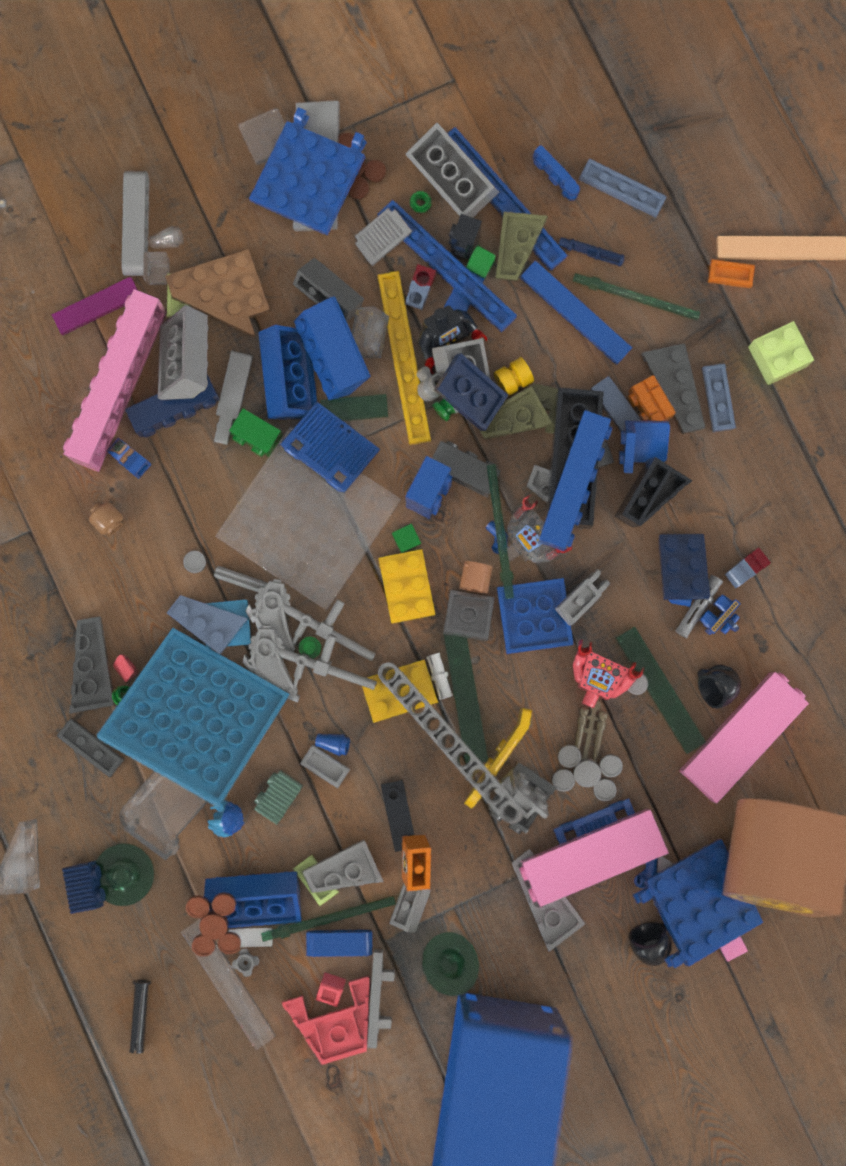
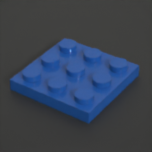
M564 578L497 587L506 654L574 645L571 625L569 626L555 610L566 598Z

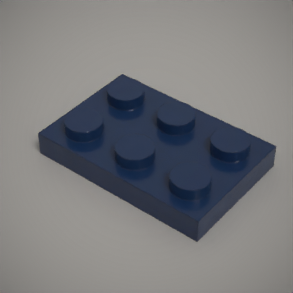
M462 353L456 354L433 389L480 431H486L508 397L506 392Z
M659 534L658 543L663 600L709 599L710 589L704 534Z

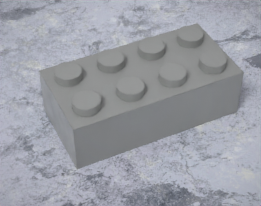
M438 123L405 154L459 216L464 214L473 218L499 193Z

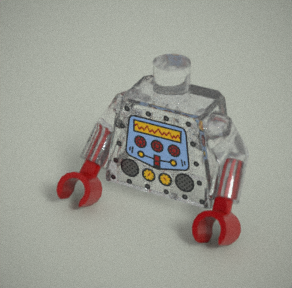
M531 494L523 499L522 504L512 514L507 527L509 533L507 539L511 545L502 553L509 562L519 555L525 562L529 560L533 563L550 562L562 553L572 550V547L561 551L538 543L544 522L533 510L538 504V500L533 505L528 502Z

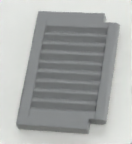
M387 208L355 236L358 240L355 244L373 266L409 236L412 230L396 210L391 212Z

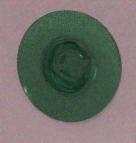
M117 844L106 849L96 860V865L101 869L100 887L104 889L105 901L117 906L132 905L143 899L150 891L154 881V867L148 854L141 848L132 844Z
M444 932L434 936L427 943L423 951L422 968L428 983L437 992L446 996H458L469 991L475 984L479 973V961L474 947L465 937L453 932Z

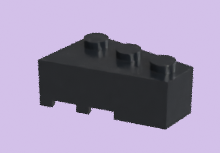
M656 457L648 459L616 512L615 517L632 528L640 527L693 480Z

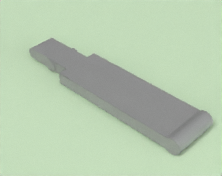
M231 351L216 415L220 416L216 426L214 442L228 444L229 430L232 427L233 420H236L240 414L253 355Z

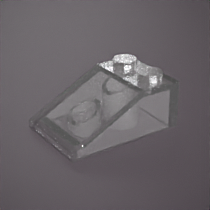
M37 819L22 821L16 829L0 865V895L28 893L40 888Z

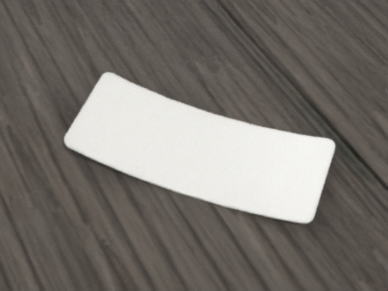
M272 928L229 930L240 936L241 947L272 946Z

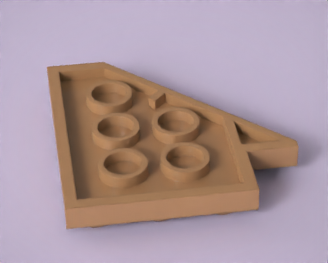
M249 249L165 276L174 300L185 303L251 337H254L255 333L250 318L270 312Z

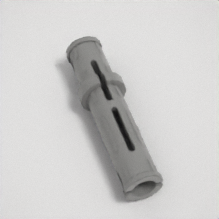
M710 575L709 599H705L702 604L700 603L703 599H695L675 630L676 633L686 639L688 638V635L708 604H712L714 601L713 597L723 583L722 580L714 575ZM696 609H698L690 623L687 624L692 615L694 614V612L696 611Z

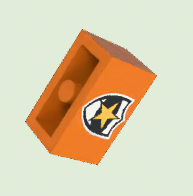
M403 836L402 879L407 891L430 889L431 847L426 836Z

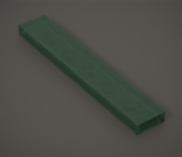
M636 627L616 637L617 643L630 664L637 663L634 670L640 672L644 667L643 674L647 677L649 683L647 692L685 754H689L705 744V739Z
M444 634L461 739L480 761L484 763L487 762L488 756L468 640L464 637ZM466 753L464 757L467 765L470 762V755Z

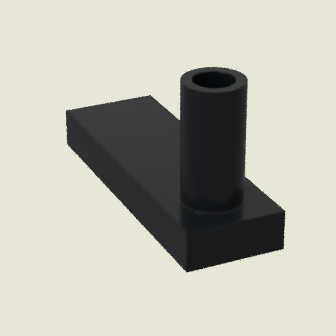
M403 780L381 784L395 852L402 851L403 836H415Z

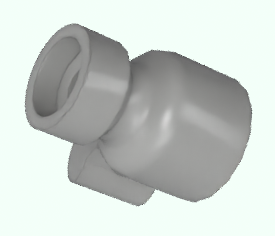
M422 367L416 374L421 381L417 391L423 400L433 401L440 396L433 389L443 374L436 373L432 376L428 367Z

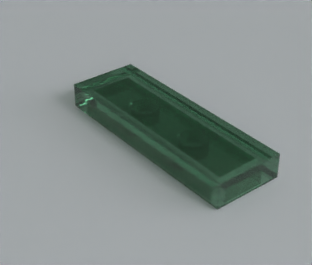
M386 394L320 400L322 406L342 421L388 417Z

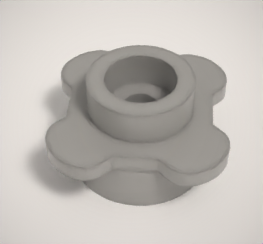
M244 948L240 950L239 957L232 962V967L243 973L245 977H249L252 974V969L259 964L260 960L258 956L251 955L249 950Z

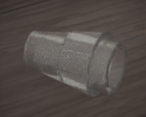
M170 226L150 236L149 241L153 249L174 248L183 244L184 238L179 226Z

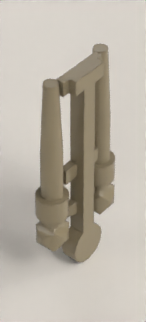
M597 700L594 709L590 708V716H586L588 714L586 707L580 708L579 711L580 717H578L577 721L578 729L575 739V746L578 749L580 748L583 732L587 733L581 760L588 759L591 736L595 734L596 740L592 760L597 762L603 730L606 728L605 720L608 717V713L605 711L599 713V718L595 717L596 711L601 707L599 700ZM587 719H589L588 728H584V726H586ZM594 721H597V730H593Z

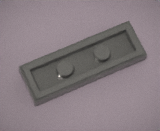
M70 718L57 734L59 739L109 778L112 777L125 760L73 718Z

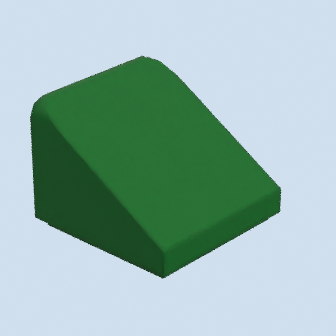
M477 245L466 268L485 279L495 262L496 255Z

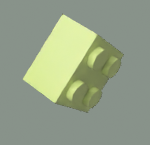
M794 321L755 339L748 346L767 385L806 368L814 361Z

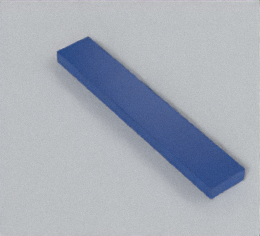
M536 260L520 276L522 281L614 364L617 365L631 351L632 347Z

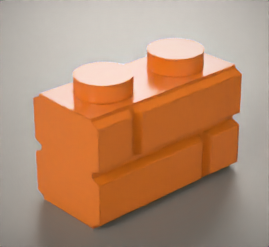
M654 375L632 386L628 391L630 394L628 395L629 402L633 407L637 406L641 413L639 418L642 421H667L676 414Z

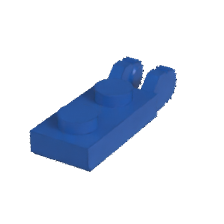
M542 145L537 147L532 158L535 166L539 170H544L548 174L549 180L555 186L559 185L562 188V195L568 201L576 200L580 186L576 184L577 182Z

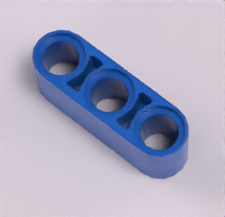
M372 930L306 931V956L341 957L373 955Z

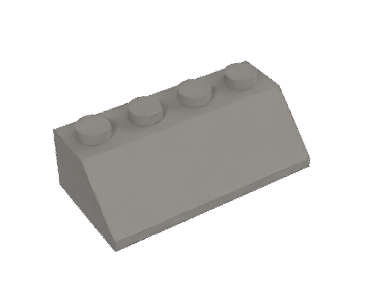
M188 305L183 306L160 326L158 399L194 398L203 392L208 385V315Z

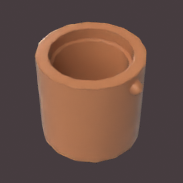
M465 561L459 588L470 592L487 594L493 567L483 563Z

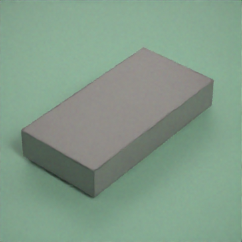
M314 745L310 747L300 763L337 789L350 771L348 767Z

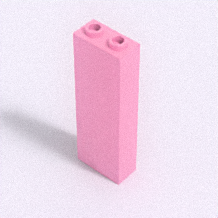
M769 673L679 770L710 801L718 803L809 704L804 699L806 697L804 693L797 688L793 689L788 684L789 680L782 673Z
M646 808L521 860L523 867H520L519 870L523 880H528L531 889L528 892L532 902H537L542 907L666 855L668 850L651 810Z

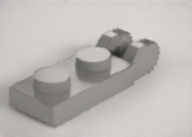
M599 569L593 571L555 608L569 626L573 625L602 596L601 593L609 586L610 582L608 580L602 581L597 587L592 584L601 575Z

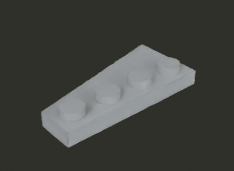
M528 849L511 863L546 947L550 952L584 926L585 923L566 897L542 907L537 902H532L528 892L531 889L528 880H523L519 870L520 867H523L521 860L534 855Z

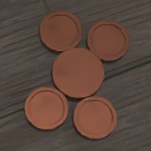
M351 133L341 134L339 136V144L351 148L354 135ZM372 160L365 164V161L363 162L348 192L351 198L360 200L367 196L369 185L364 178H361L364 173L371 182H380L384 179L386 167L383 162L379 160Z
M217 894L213 899V910L209 911V901L204 896L194 895L188 899L186 903L187 913L193 918H201L199 924L201 934L197 935L192 941V950L196 955L201 957L211 955L215 949L214 939H218V948L225 954H234L240 949V936L235 932H226L228 927L226 916L230 915L236 906L235 898L231 894Z

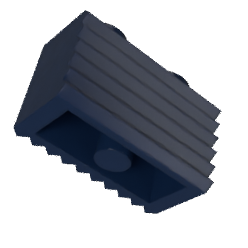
M96 860L62 868L71 914L94 910L104 906L105 891L100 887L101 869L96 865Z

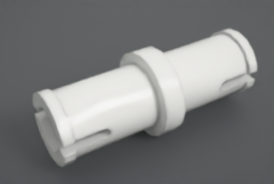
M440 653L427 656L426 658L432 673L430 677L435 683L439 700L453 696L447 680L449 675L444 670Z

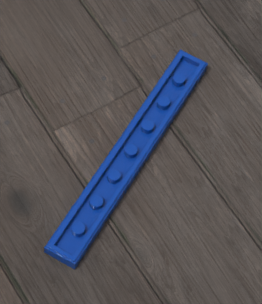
M456 127L450 130L447 134L499 191L490 203L502 217L504 212L531 214ZM543 228L532 251L551 271L567 258V254Z
M394 200L389 202L377 214L379 216L387 208L391 212L396 210L412 230V233L403 241L501 333L517 318V315Z

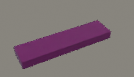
M130 276L51 315L60 334L63 336L124 307L128 295H132L133 290H137Z

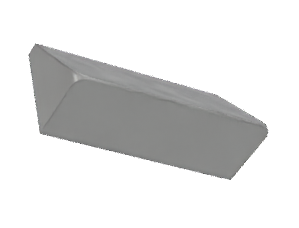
M403 884L389 924L406 932L415 933L431 890L407 891L405 884Z

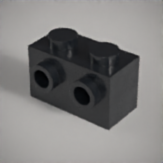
M461 214L457 225H452L448 244L451 245V253L456 258L470 260L480 238L481 220Z

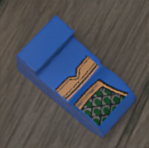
M119 438L107 450L110 455L138 479L152 465Z

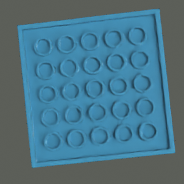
M172 628L98 732L97 738L219 808L287 701L289 693Z

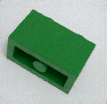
M245 409L241 410L229 430L233 436V441L241 446L244 444L252 447L251 451L260 457H263V455L270 457L283 436L281 430Z

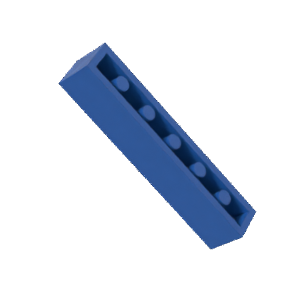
M586 410L584 411L538 543L564 551L566 546L571 547L575 534L571 533L573 526L579 525L583 514L579 512L582 503L586 504L590 491L586 490L589 482L593 483L598 471L594 469L596 461L601 462L605 448H602L604 439H609L613 428L609 426L611 419Z

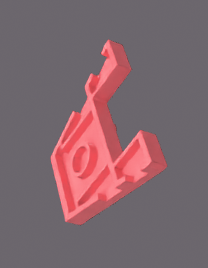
M369 975L349 981L355 1005L317 1017L309 1018L303 995L282 1001L284 1009L287 1010L293 1019L292 1021L299 1028L322 1065L367 1052Z

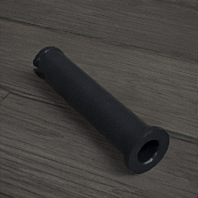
M137 979L132 982L135 987L129 1052L134 1053L136 1051V1054L144 1053L148 986L151 985V981L145 979Z

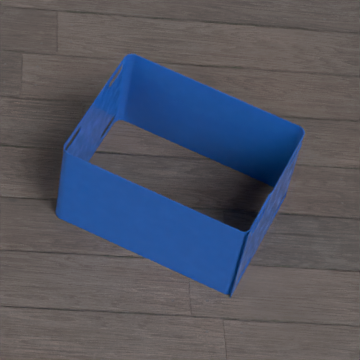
M458 993L432 1166H554L572 1041L571 1034L557 1008L470 993ZM553 1027H559L563 1034L554 1033Z

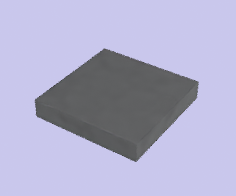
M450 590L443 634L488 641L495 597Z

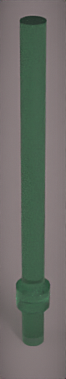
M578 273L574 274L573 282L589 286L588 289L594 291L599 289L687 318L699 319L700 312L600 281L601 278L595 276L590 278Z
M492 464L487 465V473L501 564L500 581L503 582L505 599L514 598L512 585L514 576L513 571H510L496 465Z
M390 896L295 924H282L277 929L261 933L262 941L265 942L279 937L285 939L297 932L396 905L394 896Z

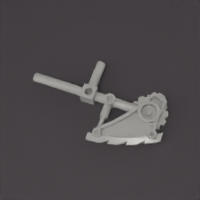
M273 579V581L270 580L268 584H265V587H261L258 590L259 593L255 595L257 601L255 603L256 608H252L251 604H249L246 609L248 617L253 623H256L257 629L262 628L263 625H271V628H275L278 637L282 638L284 648L291 652H294V645L298 638L303 635L305 629L309 626L316 630L315 634L324 639H327L328 634L335 635L336 642L370 661L375 656L374 652L333 630V624L345 604L339 599L336 600L326 620L320 623L313 619L310 614H304L290 606L289 599L291 597L290 594L286 593L285 583H281L279 579ZM286 614L300 621L293 640L289 631Z
M263 625L262 628L258 629L256 636L253 635L250 639L249 649L251 650V658L247 654L243 658V664L252 673L255 672L257 676L289 693L288 699L297 703L300 695L297 694V684L302 677L305 666L313 668V673L326 677L330 674L373 690L377 684V681L331 666L332 662L329 660L336 640V636L332 634L327 636L321 658L314 660L309 658L307 654L300 655L286 650L282 645L283 640L278 637L275 628H271V625ZM283 658L297 664L294 681L289 675Z

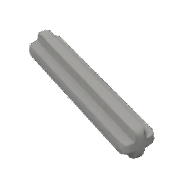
M217 566L214 572L215 578L258 593L261 587H265V584H268L267 582Z

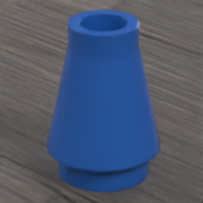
M318 733L315 746L338 756L347 755L350 738L346 737L345 734Z

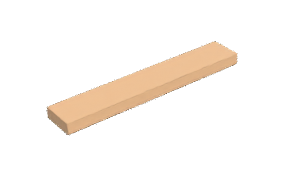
M718 236L716 238L717 260H846V236Z

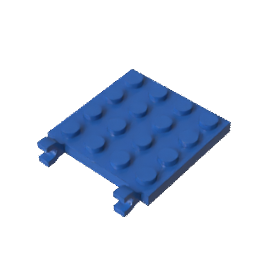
M298 107L294 115V122H286L249 200L324 235H328L366 158L361 151L364 149L367 141L364 140V135L356 132L352 140V146L349 148L304 128L309 116L306 115V110Z
M717 839L644 880L646 888L633 894L636 903H645L653 899L678 950L664 958L668 967L673 966L677 968L683 963L685 966H691L763 923L755 905L738 901L722 894L729 856L722 839Z

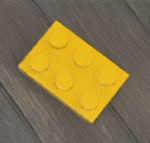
M422 549L380 557L379 563L391 624L434 616L435 610Z
M425 659L399 667L431 705L438 703ZM394 669L386 673V679L390 680L395 676ZM378 674L367 677L377 681L374 690L362 686L373 723L408 712L380 680ZM402 687L400 695L402 697L408 695L410 687ZM418 703L415 706V710L425 707L424 703Z

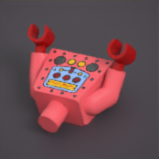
M579 640L578 651L572 666L578 688L586 691L582 704L594 709L599 697L604 700L617 698L626 692L636 679L643 675L644 667L640 672L634 670L636 662L632 663L629 670L622 665L591 652V642L589 647L583 648V640Z

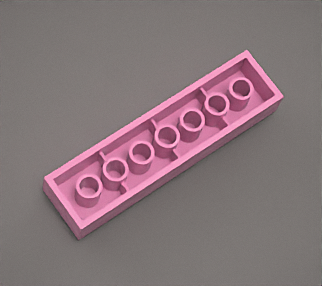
M135 289L132 295H128L125 301L126 309L123 316L120 315L116 322L117 330L114 336L112 335L109 338L107 344L108 351L100 359L99 372L91 380L90 393L88 397L83 399L81 414L79 418L77 417L74 420L72 435L70 438H67L63 447L64 455L73 462L97 472L101 469L107 450L112 443L167 313L158 298Z

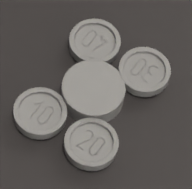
M565 745L559 750V762L564 767H574L572 773L568 769H559L553 774L552 783L557 787L558 791L566 792L571 790L576 780L583 787L594 786V794L601 801H610L615 797L617 792L615 783L608 778H600L601 772L607 777H616L621 773L623 764L618 756L614 754L604 756L599 766L592 759L581 760L580 750L574 745Z

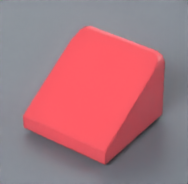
M120 654L113 664L114 669L125 682L130 681L139 673L138 669L126 655Z
M324 973L315 1000L337 1007L346 980L329 973Z

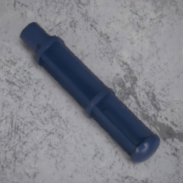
M561 237L559 246L567 248L568 251L574 250L584 253L589 257L595 258V260L599 259L618 265V267H621L625 260L624 254L621 255L601 247L589 245L574 240V238L566 239Z

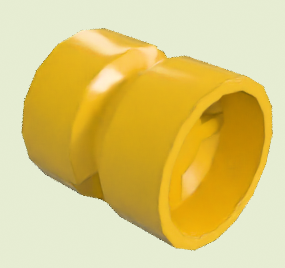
M522 357L510 362L509 368L503 366L493 372L498 386L508 394V397L518 392V387L525 388L534 383L533 374Z

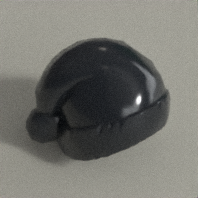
M714 665L710 669H700L697 672L699 678L698 689L709 707L715 709L725 707L731 704L740 694L741 680L737 672L731 667Z
M647 922L635 926L629 932L631 949L642 963L649 966L661 965L665 962L664 958L670 955L672 942L667 935L668 930L665 924Z

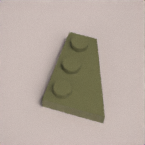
M514 212L503 213L496 279L519 280L548 216Z
M531 386L504 401L486 431L480 432L486 440L554 425L534 388Z

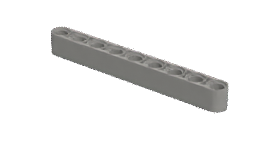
M393 663L382 664L378 670V676L385 686L501 819L511 824L519 822L523 817V809L407 676ZM390 669H394L395 676L392 679L387 680V671H389ZM409 686V694L402 697L400 695L402 687ZM423 702L425 708L423 712L417 714L415 706ZM438 719L440 722L439 728L434 731L430 730L431 721ZM453 736L455 738L454 745L446 748L444 744L446 738ZM469 754L470 762L467 765H461L459 761L461 755ZM478 771H484L486 774L485 780L482 783H476L475 774ZM499 788L501 791L500 799L492 801L490 798L491 791ZM510 806H515L517 809V815L513 819H508L505 813L506 809Z

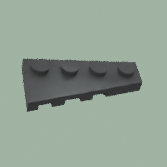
M685 343L642 352L641 356L644 362L646 361L650 369L649 372L655 376L676 412L673 417L681 433L686 434L704 430L705 424Z
M102 617L77 620L75 662H73L74 675L73 685H71L72 698L69 714L116 705L112 699L113 685Z

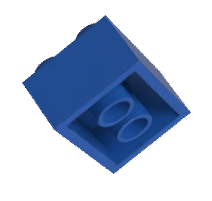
M426 456L405 496L406 508L430 519L432 514L436 516L442 505V495L446 496L452 485L453 476L450 475L451 468Z

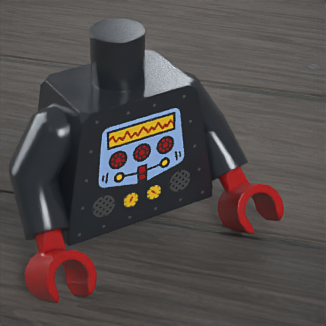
M448 305L444 308L436 309L433 315L423 321V330L418 338V345L424 359H427L425 366L430 369L431 374H434L432 368L435 365L432 348L456 344L469 336V333H472V340L483 337L487 342V337L481 330H477L478 326L468 312L460 309L453 310Z

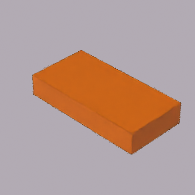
M711 259L708 282L751 288L753 286L755 265Z

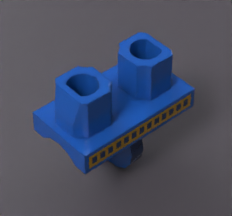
M723 594L720 595L713 605L721 613L716 617L707 610L699 619L706 627L705 632L709 635L715 634L723 623L725 625L720 630L723 634L726 635L729 630L737 632L739 627L736 622L740 617L737 614H734L731 619L729 617L741 603L736 599L731 601Z

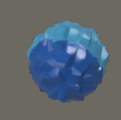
M224 800L219 808L216 806L210 807V809L218 811L214 813V820H208V828L219 837H229L241 830L244 825L242 810L237 804Z

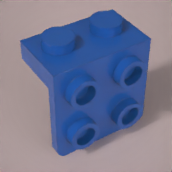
M625 420L624 431L620 432V445H623V451H619V464H623L624 473H633L634 462H646L654 457L663 462L667 460L670 433L668 421Z

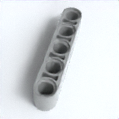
M147 171L124 172L122 272L124 276H146L148 271L149 176Z

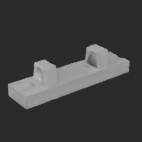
M374 949L367 1048H377L379 1029H391L392 1017L380 1016L379 1012L382 981H394L395 970L383 969L384 949Z

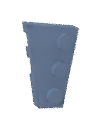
M181 595L167 612L168 615L218 654H222L248 620V618Z

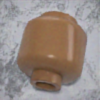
M99 502L91 508L92 514L89 517V522L100 534L111 536L123 526V515L112 503L102 504Z

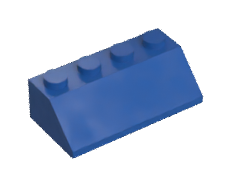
M335 296L304 310L294 320L296 330L303 341L304 348L311 359L314 371L319 377L322 389L326 393L328 400L351 395L371 377Z
M273 325L258 332L267 415L269 419L280 420L303 418L317 402L313 364L296 328Z
M297 871L205 879L204 897L209 901V911L213 910L212 902L217 894L229 893L235 898V910L226 916L228 919L227 928L302 922L300 886Z

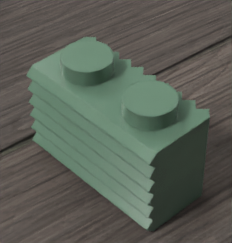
M282 770L278 774L274 772L267 781V784L270 785L265 793L261 791L254 801L257 804L254 810L276 825L279 824L304 786Z

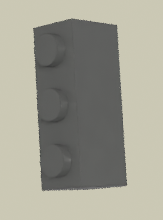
M315 257L298 270L293 282L294 286L316 304L335 296L346 322L359 312L364 301L361 295Z
M441 441L432 459L451 468L450 475L453 476L452 481L486 498L491 493L501 472L497 469L498 466L490 461L484 463L478 460L476 454L470 451L464 453L458 450V446L450 441H446V443Z

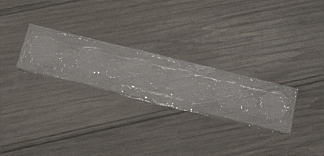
M201 919L181 931L191 950L193 939L201 934L199 930ZM216 940L215 949L211 955L201 957L195 954L255 1050L276 1037L275 1032L225 954L219 950Z

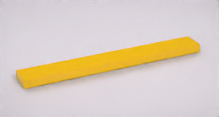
M399 271L378 274L409 445L430 442L431 437L424 400L417 391L420 379L416 375L418 369Z

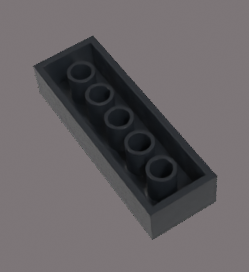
M558 388L555 403L546 517L582 415L586 410L602 416L604 391ZM596 461L594 467L596 470H598V461ZM597 474L594 482H589L586 490L590 491L586 504L582 503L579 512L583 514L579 525H574L573 528L591 529L593 527Z

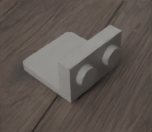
M511 769L499 781L521 806L523 816L526 819L535 811L545 819L549 816L548 804L545 798L546 794L539 787L536 786L534 788L523 773H517ZM495 788L494 792L501 797L500 789Z

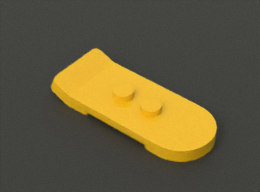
M520 708L517 725L506 740L502 739L495 749L498 752L494 758H489L485 763V766L494 776H496L531 724V709ZM483 772L477 783H482L485 780V772ZM473 787L464 804L472 809L482 797L481 794Z

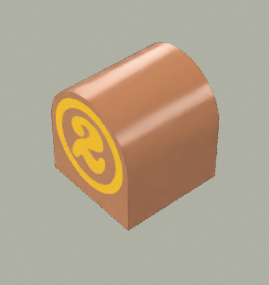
M760 799L738 800L722 894L745 903L811 918L841 915L846 883V816L777 801Z

